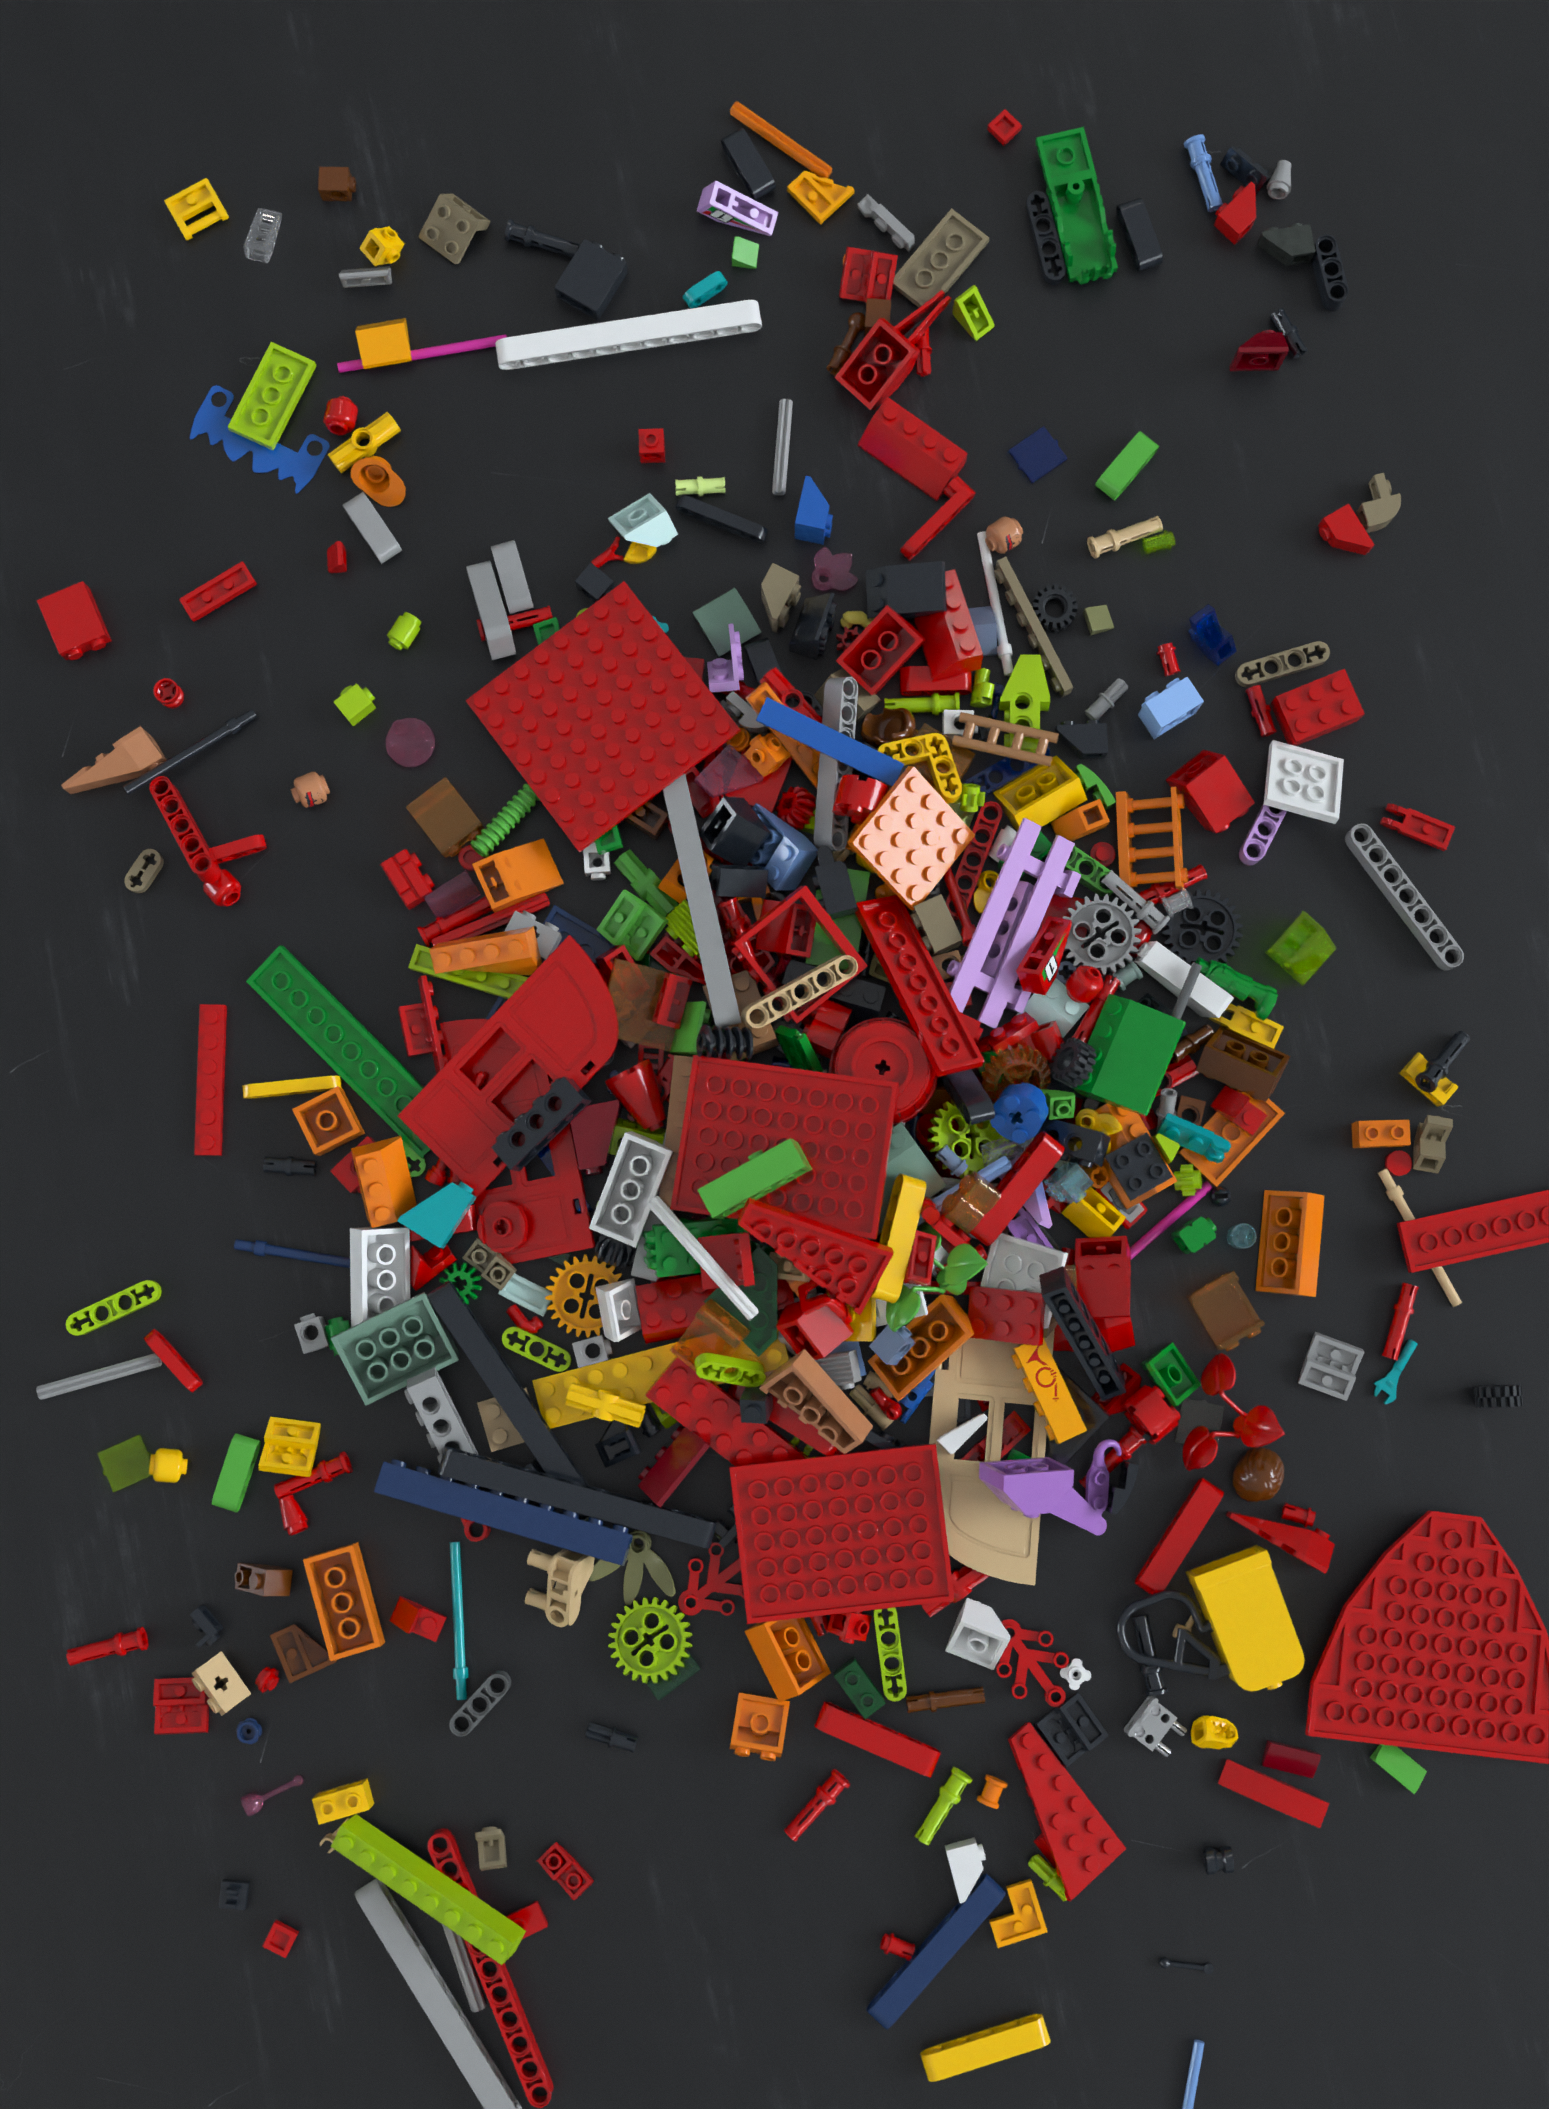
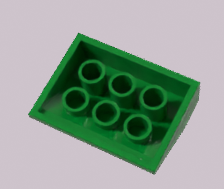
M1108 994L1088 1042V1045L1095 1049L1096 1058L1094 1060L1096 1063L1091 1066L1093 1069L1092 1073L1089 1072L1087 1074L1089 1078L1087 1080L1083 1079V1084H1077V1087L1073 1089L1084 1097L1147 1116L1186 1022L1130 999Z

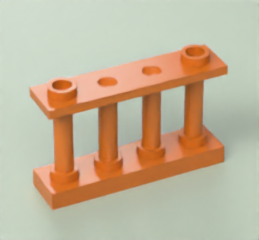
M1171 787V797L1142 800L1130 798L1126 791L1116 792L1119 877L1133 890L1138 884L1175 881V887L1178 890H1184V883H1188L1187 868H1183L1180 809L1184 808V795L1180 793L1177 787ZM1172 807V822L1139 825L1131 823V813H1134L1135 810ZM1173 832L1174 846L1137 850L1135 847H1132V838L1136 835ZM1174 856L1175 871L1146 874L1133 872V862H1136L1137 859Z

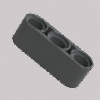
M502 1670L493 1672L458 1709L449 1724L450 1730L454 1735L462 1737L469 1734L506 1694L511 1686V1678L508 1673ZM501 1678L505 1683V1688L503 1690H496L492 1686V1679ZM477 1697L484 1698L487 1702V1708L478 1709L474 1704V1699ZM461 1716L467 1718L469 1727L465 1729L458 1727L456 1719Z

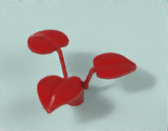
M1223 1353L1217 1354L1205 1367L1201 1377V1386L1203 1391L1210 1396H1215L1219 1393L1220 1397L1240 1416L1234 1420V1432L1213 1431L1210 1433L1207 1427L1199 1426L1188 1434L1183 1446V1462L1185 1468L1189 1471L1204 1468L1214 1460L1218 1450L1217 1441L1214 1439L1216 1436L1241 1437L1242 1442L1246 1446L1256 1448L1267 1445L1285 1434L1274 1412L1269 1407L1259 1405L1247 1414L1225 1395L1224 1391L1230 1390L1235 1384L1236 1371L1231 1359Z

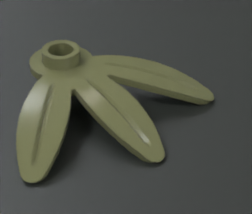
M641 1530L630 1532L629 1534L633 1535L626 1558L628 1564L623 1586L625 1604L631 1605L639 1592L643 1579L644 1563L660 1589L666 1595L673 1597L676 1593L673 1578L662 1559L650 1549L652 1545L650 1535ZM635 1539H642L644 1544L638 1545L635 1542ZM600 1559L594 1565L589 1581L601 1579L618 1569L621 1565Z

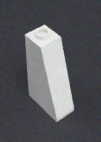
M1157 941L1143 943L1136 953L1138 956L1134 962L1176 997H1179L1191 966ZM1199 973L1187 1006L1201 1017L1219 1018L1234 997Z

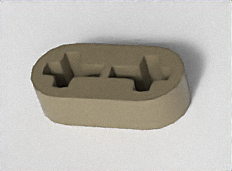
M154 849L144 850L125 876L126 887L136 894L145 892L163 867L164 859L162 855ZM155 855L154 859L155 861H157L156 864H150L147 867L148 862L146 861V858L148 856L152 858ZM141 876L142 885H136L133 888L134 882H132V879Z

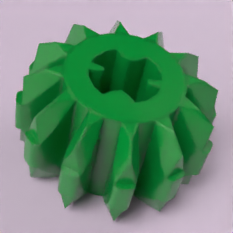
M463 1262L461 1270L457 1263H453L452 1268L454 1272L452 1273L451 1270L445 1268L443 1271L449 1277L448 1279L439 1278V1282L445 1283L450 1280L455 1286V1282H458L457 1278L460 1277L461 1280H466L467 1285L463 1286L465 1288L463 1291L461 1288L456 1289L468 1305V1295L476 1300L478 1296L473 1290H482L483 1288L480 1285H475L476 1281L482 1280V1276H472L477 1270L475 1267H472L467 1272L468 1263Z

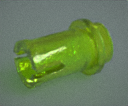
M1164 530L1163 534L1142 539V542L1145 543L1143 548L1146 554L1164 548L1170 550L1172 546H1175V538L1172 531L1167 532V530Z

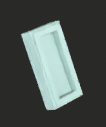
M515 1273L504 1288L498 1292L499 1295L543 1317L552 1301L545 1299L546 1296L552 1295L551 1291Z

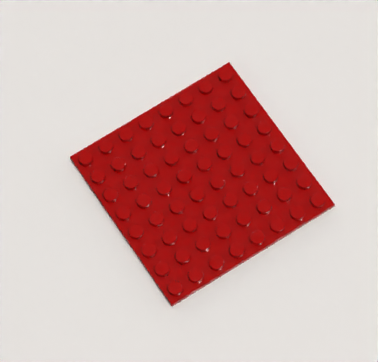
M625 581L465 700L579 853L741 731Z

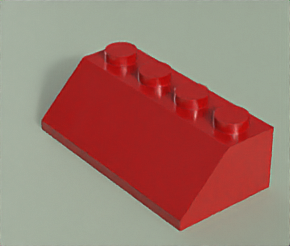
M889 397L886 398L874 414L858 443L860 448L936 502L942 496L943 490L948 483L957 476L965 465L968 455L967 452Z
M955 569L945 571L947 611L913 618L917 631L927 639L922 644V648L933 680L979 670L982 665L983 652Z

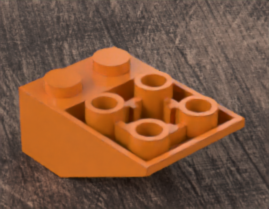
M544 838L493 854L472 864L494 913L564 884Z

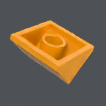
M406 318L357 326L355 333L364 369L412 361Z

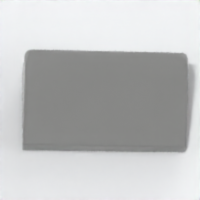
M390 266L342 270L339 273V278L344 288L392 284Z

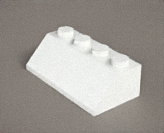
M633 1131L625 1132L589 1229L636 1248L651 1211L648 1202L658 1193L673 1151L657 1141Z
M350 1228L351 1327L410 1299L409 1228Z

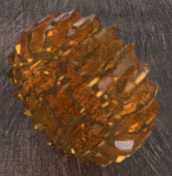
M1019 1043L1015 1049L1008 1045L1007 1051L1003 1052V1050L999 1049L998 1056L991 1055L990 1060L992 1063H985L986 1071L982 1072V1085L994 1104L1002 1091L1011 1084L1030 1083L1039 1089H1047V1084L1051 1083L1049 1076L1051 1070L1047 1065L1046 1058L1037 1049L1033 1050L1029 1045L1023 1049ZM1035 1069L1034 1075L1029 1081L1028 1079L1032 1076L1031 1072ZM1004 1073L1001 1079L1002 1082L998 1085L999 1078Z

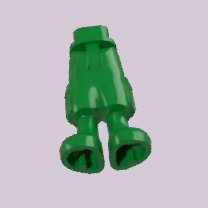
M1198 957L1195 963L1202 965L1200 972L1205 977L1241 1001H1244L1247 996L1255 1001V1015L1261 1021H1264L1269 1016L1278 997L1277 989L1253 981L1252 977L1233 970L1226 963L1214 960L1207 962Z

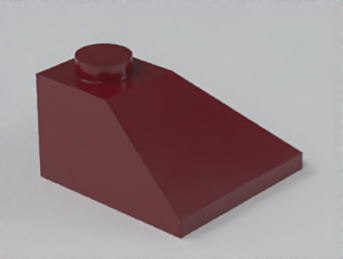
M1264 330L1254 335L1238 348L1230 364V371L1279 370L1288 353V345L1283 333Z

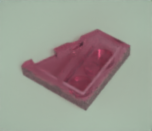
M728 744L695 778L694 782L710 797L715 798L759 783L764 777Z

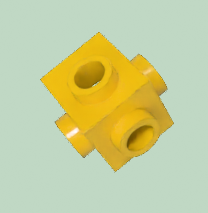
M388 226L370 230L359 249L374 266L396 262L400 257V251L404 243L397 233Z

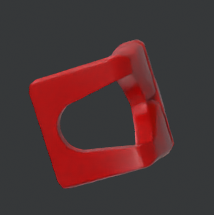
M810 1280L798 1286L803 1314L808 1315L827 1305L846 1325L853 1321L850 1306L846 1302H841L837 1299L836 1295L829 1289L827 1291L831 1298L823 1297L807 1302L806 1296L808 1292L819 1284Z

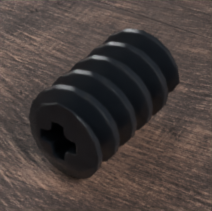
M704 1024L697 1036V1055L701 1057L703 1050H705L707 1058H710L713 1051H716L717 1058H721L723 1051H725L727 1059H731L733 1052H736V1058L740 1060L743 1052H745L746 1059L750 1060L753 1055L752 1033L748 1027H743L740 1030L737 1026L731 1029L728 1026H723L720 1029L718 1025H713L710 1028L709 1025Z

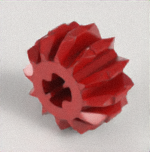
M790 787L788 792L782 793L783 797L781 800H778L779 806L775 811L778 813V818L793 828L803 829L805 824L810 825V818L815 816L813 811L816 809V797L803 787Z

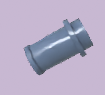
M947 1144L935 1155L936 1158L951 1170V1175L955 1174L959 1177L968 1168V1165L965 1163L966 1160L959 1158Z

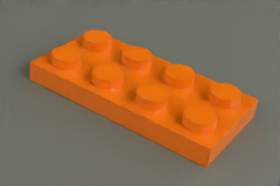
M1238 1089L1236 1090L1248 1096L1250 1103L1268 1115L1253 1136L1248 1135L1217 1111L1202 1126L1230 1142L1231 1148L1227 1153H1224L1225 1158L1222 1162L1214 1163V1161L1207 1160L1204 1154H1198L1184 1147L1178 1153L1189 1164H1193L1196 1170H1200L1201 1175L1214 1187H1217L1285 1114L1269 1098L1266 1102L1256 1100L1249 1094Z

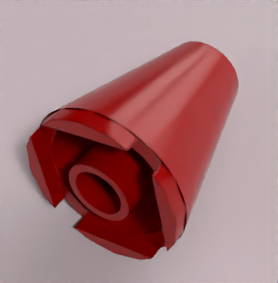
M650 1059L605 1081L609 1090L643 1130L649 1128L650 1132L664 1126L662 1120L666 1119V1114Z

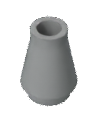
M1287 160L1277 162L1276 169L1267 184L1268 195L1274 199H1284L1291 191L1292 165Z

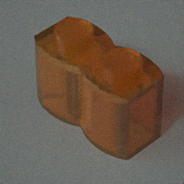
M974 1171L960 1181L959 1189L956 1192L945 1197L941 1210L944 1217L966 1233H969L981 1221L984 1214L995 1206L1001 1194L997 1187Z

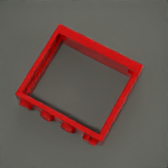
M806 885L797 888L730 942L734 947L731 950L733 955L739 962L744 960L749 967L747 972L755 982L760 981L765 987L762 990L763 993L767 995L776 990V986L743 944L799 899L841 955H849L855 958L858 970L853 977L806 1002L795 1011L792 1010L782 1016L786 1022L791 1020L792 1023L796 1024L868 967ZM849 967L842 973L845 974L848 971ZM775 997L773 1001L775 1000L781 1009L783 1005L782 999Z

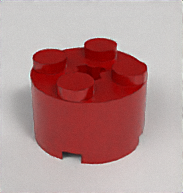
M843 775L838 786L832 813L851 817L852 823L861 825L869 814L875 811L882 798L888 792L889 787L872 778L867 777V781L858 780L859 775Z
M1144 1385L1121 1404V1409L1127 1408L1124 1415L1141 1436L1147 1434L1151 1437L1148 1442L1155 1445L1178 1426V1420L1181 1418V1415L1173 1406L1169 1407L1163 1400L1165 1395L1156 1385L1152 1388Z

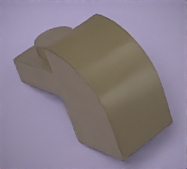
M1384 472L1374 475L1368 483L1373 500L1362 503L1356 511L1359 521L1367 533L1386 527L1400 509L1401 495L1400 493L1390 495L1392 492L1389 480L1385 479Z
M1427 1115L1424 1123H1419L1413 1147V1169L1439 1173L1446 1159L1445 1142L1453 1128V1119Z

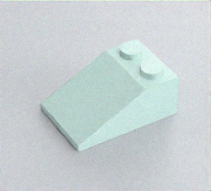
M1055 978L1046 995L1036 993L1032 995L1023 1013L1026 1012L1034 1018L1038 1026L1056 1021L1063 1038L1090 1006L1087 1003L1073 1001L1067 994L1066 986Z

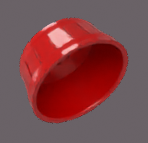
M873 1018L865 1020L849 1029L837 1042L828 1069V1073L898 1082L899 1088L893 1126L901 1122H908L916 1117L918 1113L920 1114L929 1104L930 1098L932 1099L937 1086L936 1081H938V1077L912 1025L894 1018ZM881 1060H885L886 1065L890 1066V1071H885L884 1075H879V1070L875 1069V1065L880 1064Z

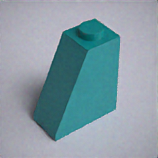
M452 1182L401 1215L397 1221L437 1247L444 1249L475 1201L476 1196L471 1194L474 1189L463 1182H460L459 1185Z

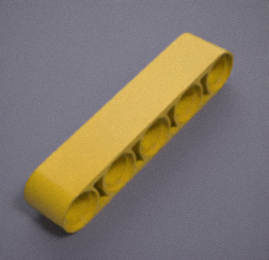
M900 1173L894 1181L879 1240L880 1244L893 1248L894 1254L871 1295L873 1298L896 1303L900 1297L926 1192V1182Z
M1033 2014L923 2050L920 2056L928 2081L934 2082L1042 2048L1050 2043V2037L1043 2015Z

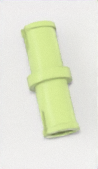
M699 476L697 479L675 480L676 496L698 494V497L703 494L725 493L724 477L703 479L702 476Z

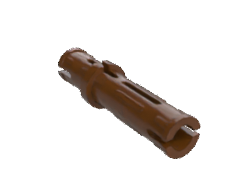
M980 1686L978 1688L939 1693L928 1691V1694L906 1696L907 1712L925 1710L937 1712V1709L984 1704V1690Z

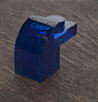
M1206 605L1189 619L1192 628L1188 632L1192 640L1202 653L1217 666L1237 651L1232 634L1219 625L1215 609L1212 606Z

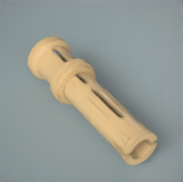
M1155 516L1121 530L1115 531L1110 529L1104 535L1095 538L1093 536L1088 537L1087 544L1090 554L1096 559L1102 553L1111 550L1113 552L1118 551L1126 543L1161 532L1163 525L1161 519Z

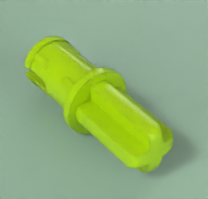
M1039 1854L1034 1855L1028 1862L1029 1867L1044 1881L1043 1884L1045 1886H1049L1062 1901H1067L1064 1893L1065 1888L1061 1878L1058 1877L1056 1869H1053Z

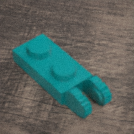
M1170 1113L1166 1114L1157 1130V1134L1160 1133L1180 1144V1146L1198 1154H1204L1207 1160L1214 1161V1163L1222 1162L1225 1158L1224 1153H1227L1231 1148L1230 1142L1223 1139V1137Z

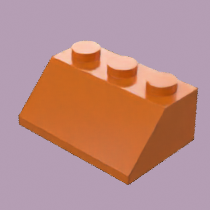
M401 1136L351 1148L367 1220L372 1228L397 1222L401 1215L417 1206Z
M804 1618L756 1623L744 1631L779 1702L799 1696L831 1673Z

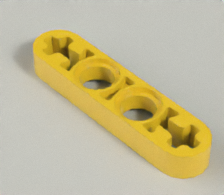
M335 1075L247 1084L242 1086L243 1098L255 1099L329 1091L337 1086L341 1087V1077Z

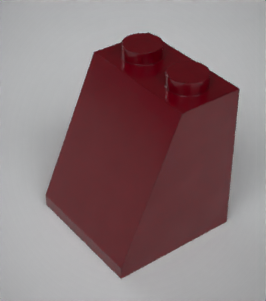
M619 1100L586 1106L570 1122L579 1170L583 1173L586 1172L588 1176L603 1174V1169L609 1167L615 1126L622 1113V1104Z

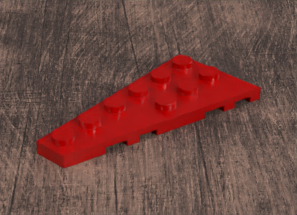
M1026 1722L1008 1741L1017 1766L1021 1770L1027 1785V1793L1031 1796L1034 1804V1812L1048 1850L1051 1851L1055 1861L1058 1877L1061 1878L1065 1888L1066 1899L1071 1901L1110 1865L1126 1847L1032 1724Z

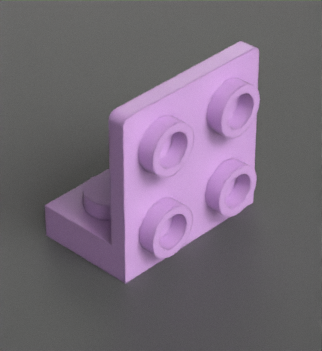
M728 624L732 660L718 658L707 662L711 693L740 690L739 681L744 680L739 631L734 632L733 624Z

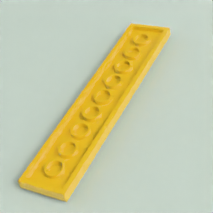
M728 1328L532 1380L540 1414L550 1429L594 1418L590 1412L565 1405L571 1383L580 1384L595 1390H607L620 1395V1398L643 1405L652 1402L645 1396L646 1392L678 1354L694 1367V1361L697 1356L703 1353H713L759 1362L763 1365L764 1372L776 1370L790 1360L786 1345L782 1344L778 1339V1329L777 1339L758 1357ZM728 1368L724 1372L731 1373L735 1371L736 1368ZM713 1381L717 1385L724 1383L719 1381Z

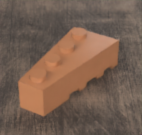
M805 1349L771 1372L759 1388L765 1394L770 1392L779 1399L777 1403L782 1407L786 1408L788 1406L800 1415L798 1419L803 1423L811 1424L817 1428L820 1436L844 1454L861 1444L873 1427Z

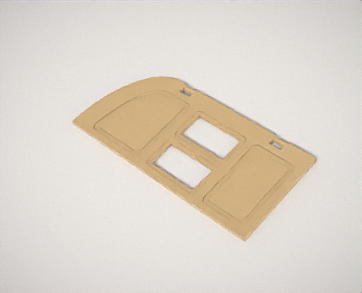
M1054 1330L1047 1338L1043 1337L1051 1355H1053ZM969 1338L949 1356L948 1370H942L941 1363L936 1368L934 1377L929 1444L936 1443L949 1555L962 1564L991 1577L1035 1586L1040 1514L1037 1518L1024 1517L1023 1513L1012 1510L1011 1506L1000 1501L979 1478V1461L954 1459V1453L949 1454L936 1441L938 1437L957 1427L959 1398L989 1401L984 1462L1000 1461L1005 1403L1033 1405L1036 1402L1033 1392L1028 1393L1022 1382V1379L1026 1378L1022 1369L1017 1370L1011 1358V1355L1014 1354L1012 1349L1022 1344ZM1036 1410L1031 1458L1045 1457L1047 1433L1044 1427L1047 1426V1422L1044 1416H1038Z

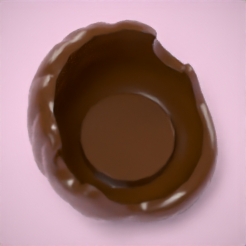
M883 708V712L878 715L868 713L861 725V737L867 744L876 749L885 743L911 738L915 731V718L905 708Z
M1251 1448L1238 1461L1234 1469L1233 1486L1240 1498L1248 1502L1272 1499L1283 1483L1284 1464L1279 1455L1268 1448Z

